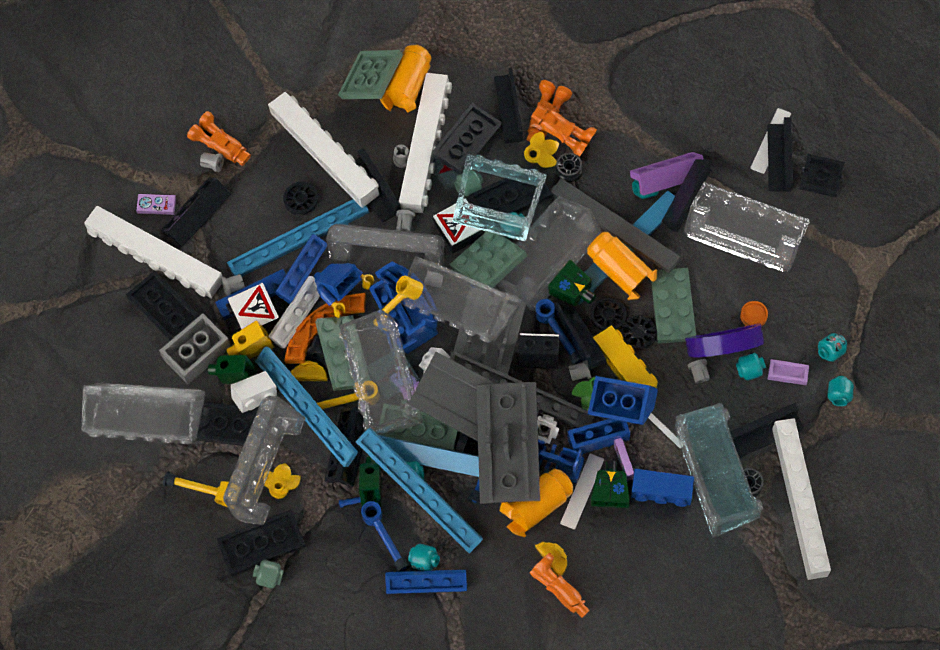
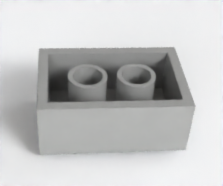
M202 313L161 348L159 352L163 360L189 384L206 370L209 364L214 363L219 356H222L231 345L228 338Z

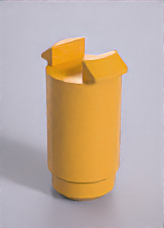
M419 45L405 47L403 56L392 79L380 99L387 110L391 111L393 105L405 109L407 113L416 109L415 101L425 80L426 73L429 71L431 55L424 47Z
M609 232L600 233L587 248V254L593 259V262L629 295L628 301L638 300L641 297L634 289L646 277L652 282L657 280V269L652 271L627 246Z
M552 469L550 472L544 473L539 477L540 501L501 503L499 511L513 520V522L506 526L513 534L525 537L526 531L530 530L564 504L567 498L573 494V484L563 471Z

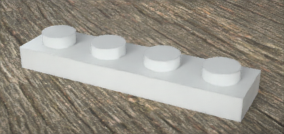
M313 276L307 278L268 336L280 348L285 349L290 339L296 333L297 327L306 318L320 297Z

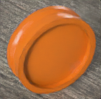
M750 301L742 307L741 321L745 326L761 323L762 327L767 321L768 310L761 302Z

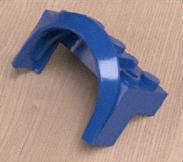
M392 261L375 272L380 281L369 287L381 311L398 294L396 292V284L400 277L405 275L419 282L421 281L409 269ZM424 285L422 294L417 300L404 298L401 301L413 325L401 303L385 317L399 348L406 354L439 334L436 329L438 324L437 307Z

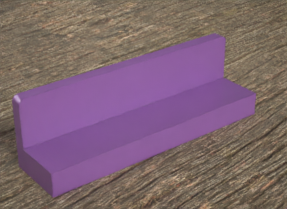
M694 152L631 170L630 176L639 181L640 194L647 195L682 184L695 159H703V155Z

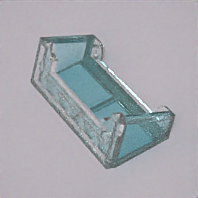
M722 403L678 415L675 422V432L690 475L694 476V486L712 537L722 535L759 519L761 511H763L760 499L756 500L755 496L752 495L727 426V420H730L727 408H723Z

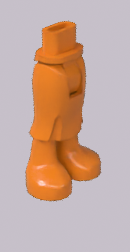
M541 80L539 90L542 96L537 106L539 105L544 109L548 108V110L559 113L562 104L568 101L573 93L564 86H558L556 90L553 83ZM555 93L554 101L551 104L549 102ZM533 118L530 120L527 131L529 134L526 140L529 142L531 137L538 132H543L545 138L548 134L540 125L536 124L538 121Z
M539 105L531 118L538 121L536 124L540 125L549 134L557 137L562 143H565L579 157L597 131L594 127L586 130L580 129L575 126V123L568 121L559 113L548 110V108L544 109ZM570 135H574L580 141L573 139L572 137H570Z
M206 111L201 116L199 126L195 124L188 131L187 138L206 144L208 148L223 154L225 159L233 163L237 162L243 166L251 157V154L246 151V148L238 140L214 124V116L209 111ZM203 130L209 132L212 136H208Z
M548 553L529 572L530 575L545 585L546 589L552 592L572 613L576 612L583 618L590 611L584 605L586 601L581 600L580 593L565 581L561 575L557 576L553 572L551 564L554 557L551 553Z

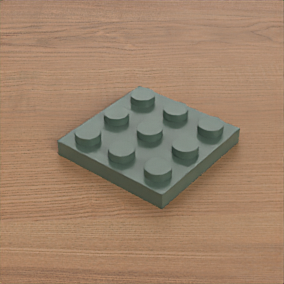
M400 50L360 51L338 96L341 99H381L403 53Z
M489 228L458 256L450 266L479 289L490 291L527 257V254L523 249L497 231Z

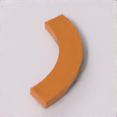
M366 294L347 295L340 301H336L345 305V314L343 311L338 310L340 317L365 313ZM327 303L320 306L297 327L296 333L290 339L286 349L285 364L305 363L307 349L314 337L318 335L315 321L317 318L335 317L332 306H329Z

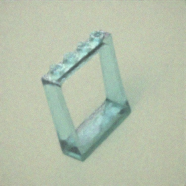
M467 154L452 222L526 241L547 174L539 173L536 169H523L517 164L508 165L500 160H488L482 155L473 156ZM477 170L535 185L537 188L527 217L523 218L465 203L463 198L469 171Z

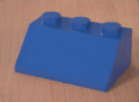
M595 376L588 415L644 425L654 409L658 389L649 385Z

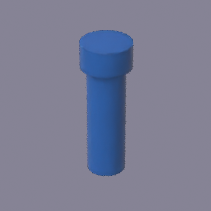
M360 497L339 500L340 508L346 505L361 503Z

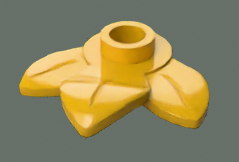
M538 132L531 137L530 145L524 151V157L528 162L538 163L543 168L553 167L557 161L552 155L557 151L559 142L545 140L543 132ZM535 151L537 156L531 157L530 152Z
M285 463L278 465L274 472L264 471L262 473L263 485L269 488L270 494L276 499L284 498L289 490L298 487L301 476L291 475V469Z

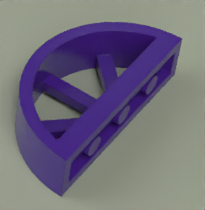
M761 323L685 338L688 357L729 354L764 344Z

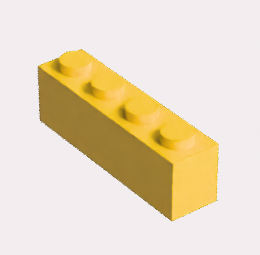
M611 325L593 337L604 354L607 365L619 380L657 388L658 381L652 373L649 374L647 372L645 363L641 359H637L634 355V349L630 344L624 342L623 335L618 329L615 330Z

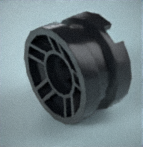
M574 153L562 154L556 162L558 178H562L566 182H573L579 179L582 173L580 157Z
M753 468L742 469L736 477L734 488L740 497L744 499L756 498L762 490L764 480L759 471ZM751 481L752 486H747L745 483Z

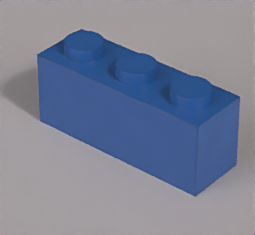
M607 419L569 430L567 435L570 448L576 451L580 449L582 454L614 445V440L619 438L623 439V442L630 440V430L627 422Z
M635 469L631 498H635L637 501L654 500L658 504L675 503L676 506L680 507L691 505L694 476Z

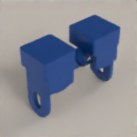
M538 439L539 471L543 460L547 461L544 473H548L551 462L556 463L555 469L563 471L571 482L577 483L584 464L582 450L576 451L563 447V451L558 456L554 454L557 445L553 444L549 453L546 452L545 441Z

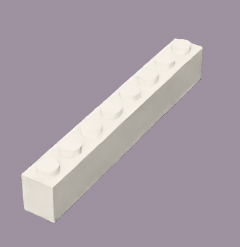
M426 73L399 198L401 210L423 213L424 207L428 205L427 191L431 190L432 185L430 176L435 171L434 157L431 156V153L437 146L438 141H441L442 131L440 128L445 123L444 109L448 108L447 94L451 93L452 83L449 82L448 75Z
M284 92L268 104L270 112L276 120L361 208L379 196V185L374 178L370 179L365 169L355 164L354 158L344 152L340 143H335L332 140L333 138L327 130L323 131L319 122L316 119H312L304 107L301 108L298 105V101L294 96H289Z
M99 206L95 207L84 222L87 232L91 236L102 238L103 242L107 245L112 246L113 244L122 253L133 255V258L140 263L146 262L153 270L164 272L165 276L169 279L174 280L175 278L179 280L184 287L195 289L203 297L208 296L212 299L222 284L221 278L223 276L221 272Z
M795 418L775 421L772 430L807 579L828 577L831 568Z

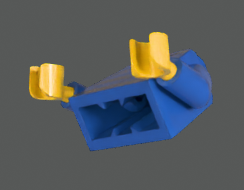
M351 263L330 264L322 272H317L314 275L317 292L329 306L334 308V316L340 318L338 310L343 311L345 314V305L336 301H340L361 280L362 287L369 290V287L374 282L372 275H363V272L355 264Z

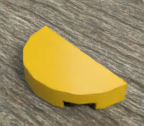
M305 361V363H300L291 370V374L297 381H328L326 371L317 362Z
M541 542L535 545V548L543 558L548 553L553 555L554 560L551 568L557 576H562L567 567V556L564 550L556 543Z

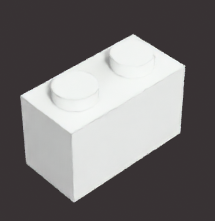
M264 371L231 384V398L243 413L277 399V386L268 373Z

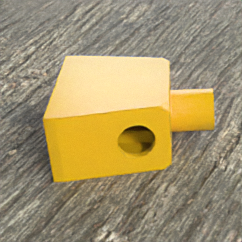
M256 320L232 336L234 345L228 347L226 351L228 355L241 354L251 359L259 355L264 347L272 349L274 345L268 337V332Z

